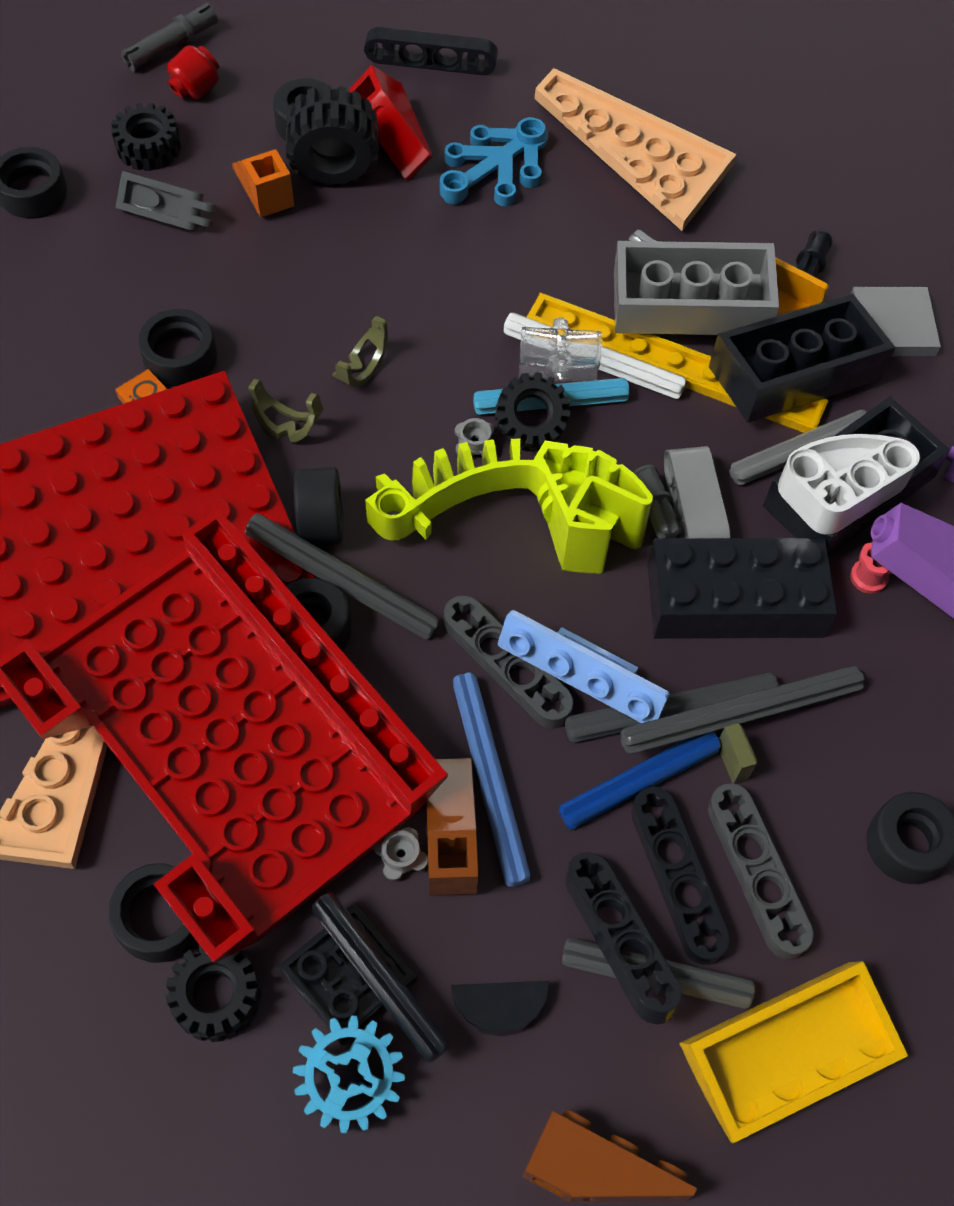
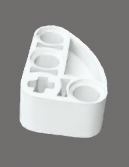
M848 434L820 439L794 450L789 455L778 483V490L785 501L810 528L821 534H834L900 493L906 487L920 459L919 451L915 445L907 440L883 435Z

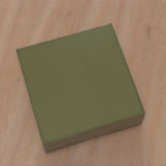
M737 723L726 726L719 738L721 742L720 755L732 783L738 784L748 781L757 764V759L742 725Z

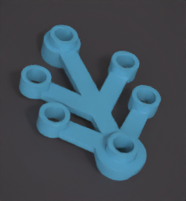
M528 117L522 119L515 129L488 128L484 125H477L470 131L471 145H462L457 142L446 145L444 160L451 167H460L466 160L482 161L465 173L457 170L443 173L439 180L441 197L448 204H460L467 197L470 187L498 169V183L494 188V201L500 206L512 205L516 198V187L512 183L513 157L524 151V165L520 169L519 179L522 186L535 188L541 182L542 170L538 166V150L545 147L548 142V131L545 128V124L540 119ZM491 141L508 142L504 146H490Z

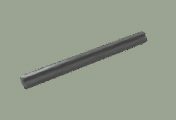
M848 666L626 727L621 731V745L626 753L631 755L722 730L724 727L733 724L747 723L860 691L864 687L863 680H865V677L857 666Z

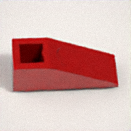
M371 65L353 84L349 92L356 91L360 93L361 100L368 99L372 104V109H375L377 114L378 142L404 178L409 181L424 167L433 155L402 83Z

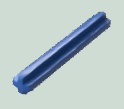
M715 732L686 739L561 804L559 807L560 817L568 829H575L637 796L641 790L647 787H654L717 754L721 748V742Z

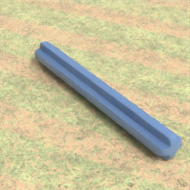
M471 672L459 674L453 679V688L504 881L508 887H516L529 882L531 874L477 677Z

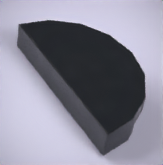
M549 980L451 985V993L456 1010L461 1013L466 1022L476 1027L483 1034L503 1037L523 1031L526 1026L537 1019L546 1004Z

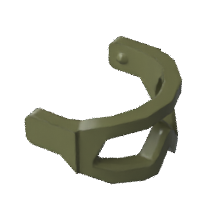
M375 316L372 319V327L368 329L349 354L348 358L351 363L339 361L335 365L336 371L332 374V377L346 384L359 387L364 385L374 375L381 364L387 347L388 328L385 319L379 316ZM370 340L377 347L376 352L366 370L353 378L352 372L362 370V362L358 354L367 341Z
M253 379L249 385V392L253 399L252 410L258 423L276 439L285 435L289 436L291 443L303 439L324 410L318 394L311 393L307 398L306 406L309 412H298L286 407L266 392L261 380ZM272 407L284 416L297 421H304L306 424L297 431L293 420L277 426L264 414V410Z

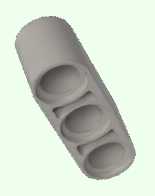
M709 447L666 450L664 454V472L668 491L673 497L672 508L681 527V532L678 534L679 538H730L729 524Z

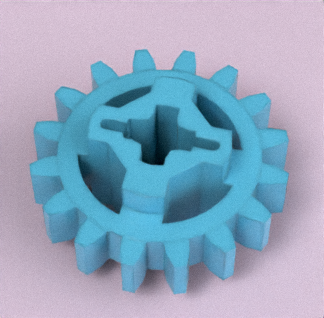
M351 1015L348 1027L341 1028L336 1018L330 1019V1033L324 1035L317 1028L311 1031L317 1042L313 1048L307 1045L300 1046L298 1051L308 1059L306 1064L293 1066L294 1074L305 1076V1083L300 1084L294 1089L295 1095L309 1094L311 1100L305 1106L304 1112L308 1115L317 1109L322 1111L321 1127L326 1128L331 1120L335 1118L339 1120L341 1133H347L350 1120H357L359 1126L364 1131L368 1129L367 1116L374 1113L382 1120L387 1117L381 1105L385 1099L398 1102L400 1097L390 1088L392 1082L404 1081L405 1075L399 1071H394L392 1064L401 1060L403 1056L401 1052L388 1053L386 1047L393 1039L390 1033L381 1036L379 1039L374 1036L377 1022L371 1020L363 1030L358 1028V1019L355 1015ZM345 1037L356 1038L351 1048L341 1053L333 1054L324 1049L337 1039ZM372 1047L376 1049L382 1060L383 1079L370 1072L367 1058ZM351 1058L359 1061L357 1065L358 1072L371 1084L367 1085L361 1081L359 1083L350 1081L347 1087H342L339 1085L340 1075L334 1071V1067L326 1062L330 1061L336 1065L338 1063L347 1065ZM314 1067L325 1072L328 1076L331 1088L325 1100L316 1088ZM365 1093L373 1097L361 1107L342 1109L347 1099L352 1096Z

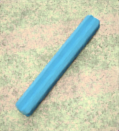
M625 378L555 384L557 387L562 385L565 389L563 395L564 397H569V406L623 402L628 400L629 385ZM503 389L475 392L473 403L476 414L495 413L496 404ZM526 398L517 406V411L547 409L545 404L537 398Z

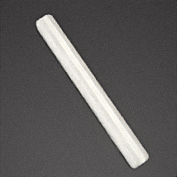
M510 313L504 323V333L506 335L616 377L625 378L629 382L671 398L679 399L684 391L686 379L683 376L517 313Z

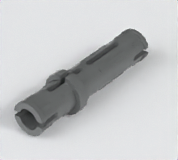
M206 2L184 16L179 14L173 18L174 22L122 50L121 55L127 67L130 66V70L134 72L183 42L188 44L195 40V35L218 23V17L213 7L210 8V4Z

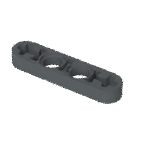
M462 595L450 599L445 605L443 619L444 628L447 633L538 724L549 729L565 725V720L571 715L573 706L572 695L556 677L504 649L497 655L484 653L480 648L481 642L487 638L499 640L503 625L472 597ZM458 612L463 616L470 613L471 625L463 619L456 622L455 613ZM472 626L477 630L473 637ZM517 667H525L531 670L534 674V679L527 685H519L511 680L509 674ZM541 684H544L541 696L537 691ZM544 698L550 703H554L557 700L561 702L559 713L554 709L546 712L544 710Z
M723 784L716 788L709 800L707 808L709 818L767 947L780 959H797L806 952L813 941L812 926L752 797L745 788L738 784ZM724 798H727L731 804L738 802L740 805L735 814L740 827L732 833L729 830H732L736 821L729 809L721 810L720 807ZM745 837L754 839L761 847V856L752 860L744 858L737 850V841ZM761 880H770L776 883L781 891V900L776 903L763 901L757 894V883ZM785 907H788L789 911L782 919L788 931L797 930L800 935L795 941V947H793L789 940L781 941L778 937L784 929L779 915L772 920L769 919L768 915H775Z

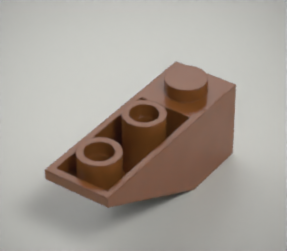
M471 758L436 759L448 773V777L427 800L429 895L477 894V838Z
M564 1110L562 1116L552 1111L522 1176L567 1202L687 1201L695 1195L697 1190L696 1187L685 1182L688 1175L678 1167L659 1160L656 1166L637 1156L640 1150L637 1146L616 1135H611L609 1141L590 1131L592 1127L590 1121L569 1110Z

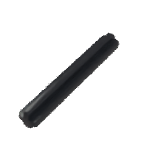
M328 892L317 899L312 905L313 913L423 1058L431 1063L442 1056L449 1048L448 1040L340 900L332 892Z

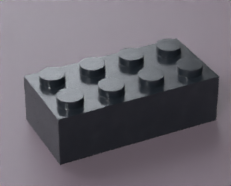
M852 293L719 333L709 368L746 422L749 423L881 380L896 347Z
M891 396L835 436L848 434L883 435L904 439L915 445L919 451L920 459L906 487L900 493L834 534H821L810 528L779 493L778 483L782 473L773 479L763 507L795 538H825L828 557L872 525L879 516L886 514L935 478L950 451L946 445Z
M654 538L647 563L654 639L824 638L837 615L825 538Z

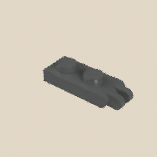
M122 171L115 208L196 231L197 225L212 227V219L199 215L200 210L214 213L216 205L202 201L204 193L129 171Z

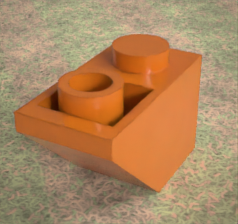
M276 149L232 163L234 172L260 218L294 207L291 174Z

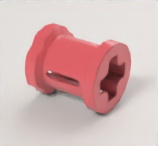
M867 543L860 552L859 561L851 569L850 579L852 584L861 592L875 594L884 590L889 582V574L892 572L871 557L872 543Z

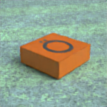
M147 369L115 390L118 398L124 404L167 390V388Z

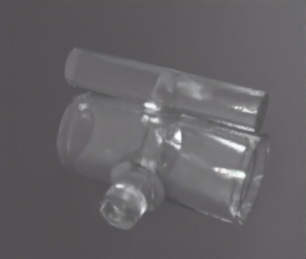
M561 317L553 321L551 328L522 327L518 379L521 374L529 373V376H534L535 372L543 373L542 378L546 380L549 376L554 378L555 381L583 382L597 380V371L601 360L602 331L570 329L568 321Z

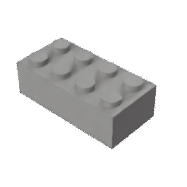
M617 241L614 265L615 333L718 335L722 332L776 317L779 309L774 243Z

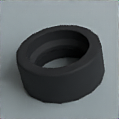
M20 147L8 151L0 157V205L3 209L12 215L28 218L51 213L61 205L67 194V183L62 167L55 155L46 149L38 147ZM41 174L49 177L42 185L30 190L9 188L13 182L26 175Z
M185 309L161 311L149 318L140 329L138 345L146 370L149 369L163 384L179 386L203 378L215 365L217 350L211 325L200 314ZM180 335L191 336L201 342L198 349L187 357L168 359L155 354V349L160 343L171 337Z
M166 863L146 864L129 872L116 886L109 901L108 921L114 936L121 946L135 958L150 963L168 962L185 954L197 942L184 924L174 934L162 940L150 941L137 935L129 922V913L133 902L143 892L155 887L153 884L174 869L175 866Z

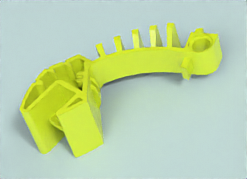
M519 438L511 439L509 460L497 462L494 440H485L482 466L476 468L474 467L468 442L458 444V475L456 476L453 475L444 448L435 451L433 463L434 484L426 463L420 457L413 462L412 487L414 498L396 479L392 481L384 473L375 476L376 488L379 491L365 499L367 523L384 539L391 541L400 540L417 530L427 540L431 534L430 520L454 505L493 491L528 488L537 496L562 570L601 574L604 572L610 539L631 549L641 547L653 495L632 471L623 464L617 465L615 458L601 450L593 451V448L576 445L568 448V444L545 440L534 460H520ZM389 512H398L399 514H397V515H389V514H387V513H389Z

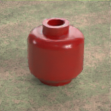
M187 45L167 64V72L171 78L167 83L181 99L187 95L193 100H200L218 83L219 74L217 70L220 66L213 55L203 46L196 48L195 46Z

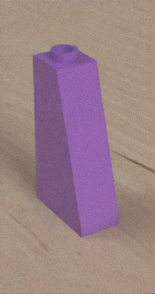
M900 503L874 521L871 529V537L873 539L871 557L954 618V526Z

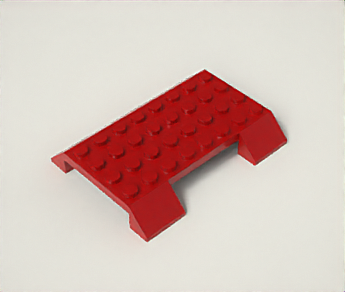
M219 508L182 532L186 546L184 551L48 645L36 651L29 640L26 639L0 657V685L39 736L45 739L92 726L192 853V855L153 885L214 964L260 941L383 842L390 833L395 832L408 822L448 777V773Z

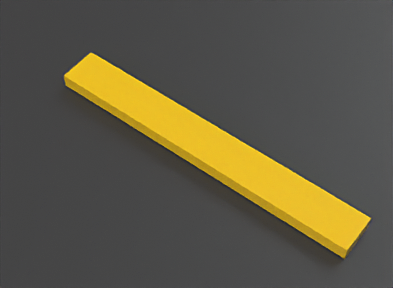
M541 292L527 315V318L683 376L686 379L685 388L736 407L710 370L711 356L653 334L615 333V320ZM823 398L764 418L805 433L817 428L828 400Z

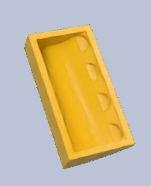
M863 961L848 962L679 1043L705 1098L731 1143H735L908 1056Z

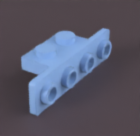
M511 610L506 616L498 640L500 648L640 723L660 718L670 693L637 675L639 667L563 627L558 632H555L515 610Z

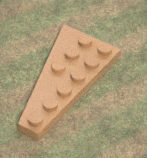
M555 68L551 70L535 89V100L681 231H683L734 165L735 153Z

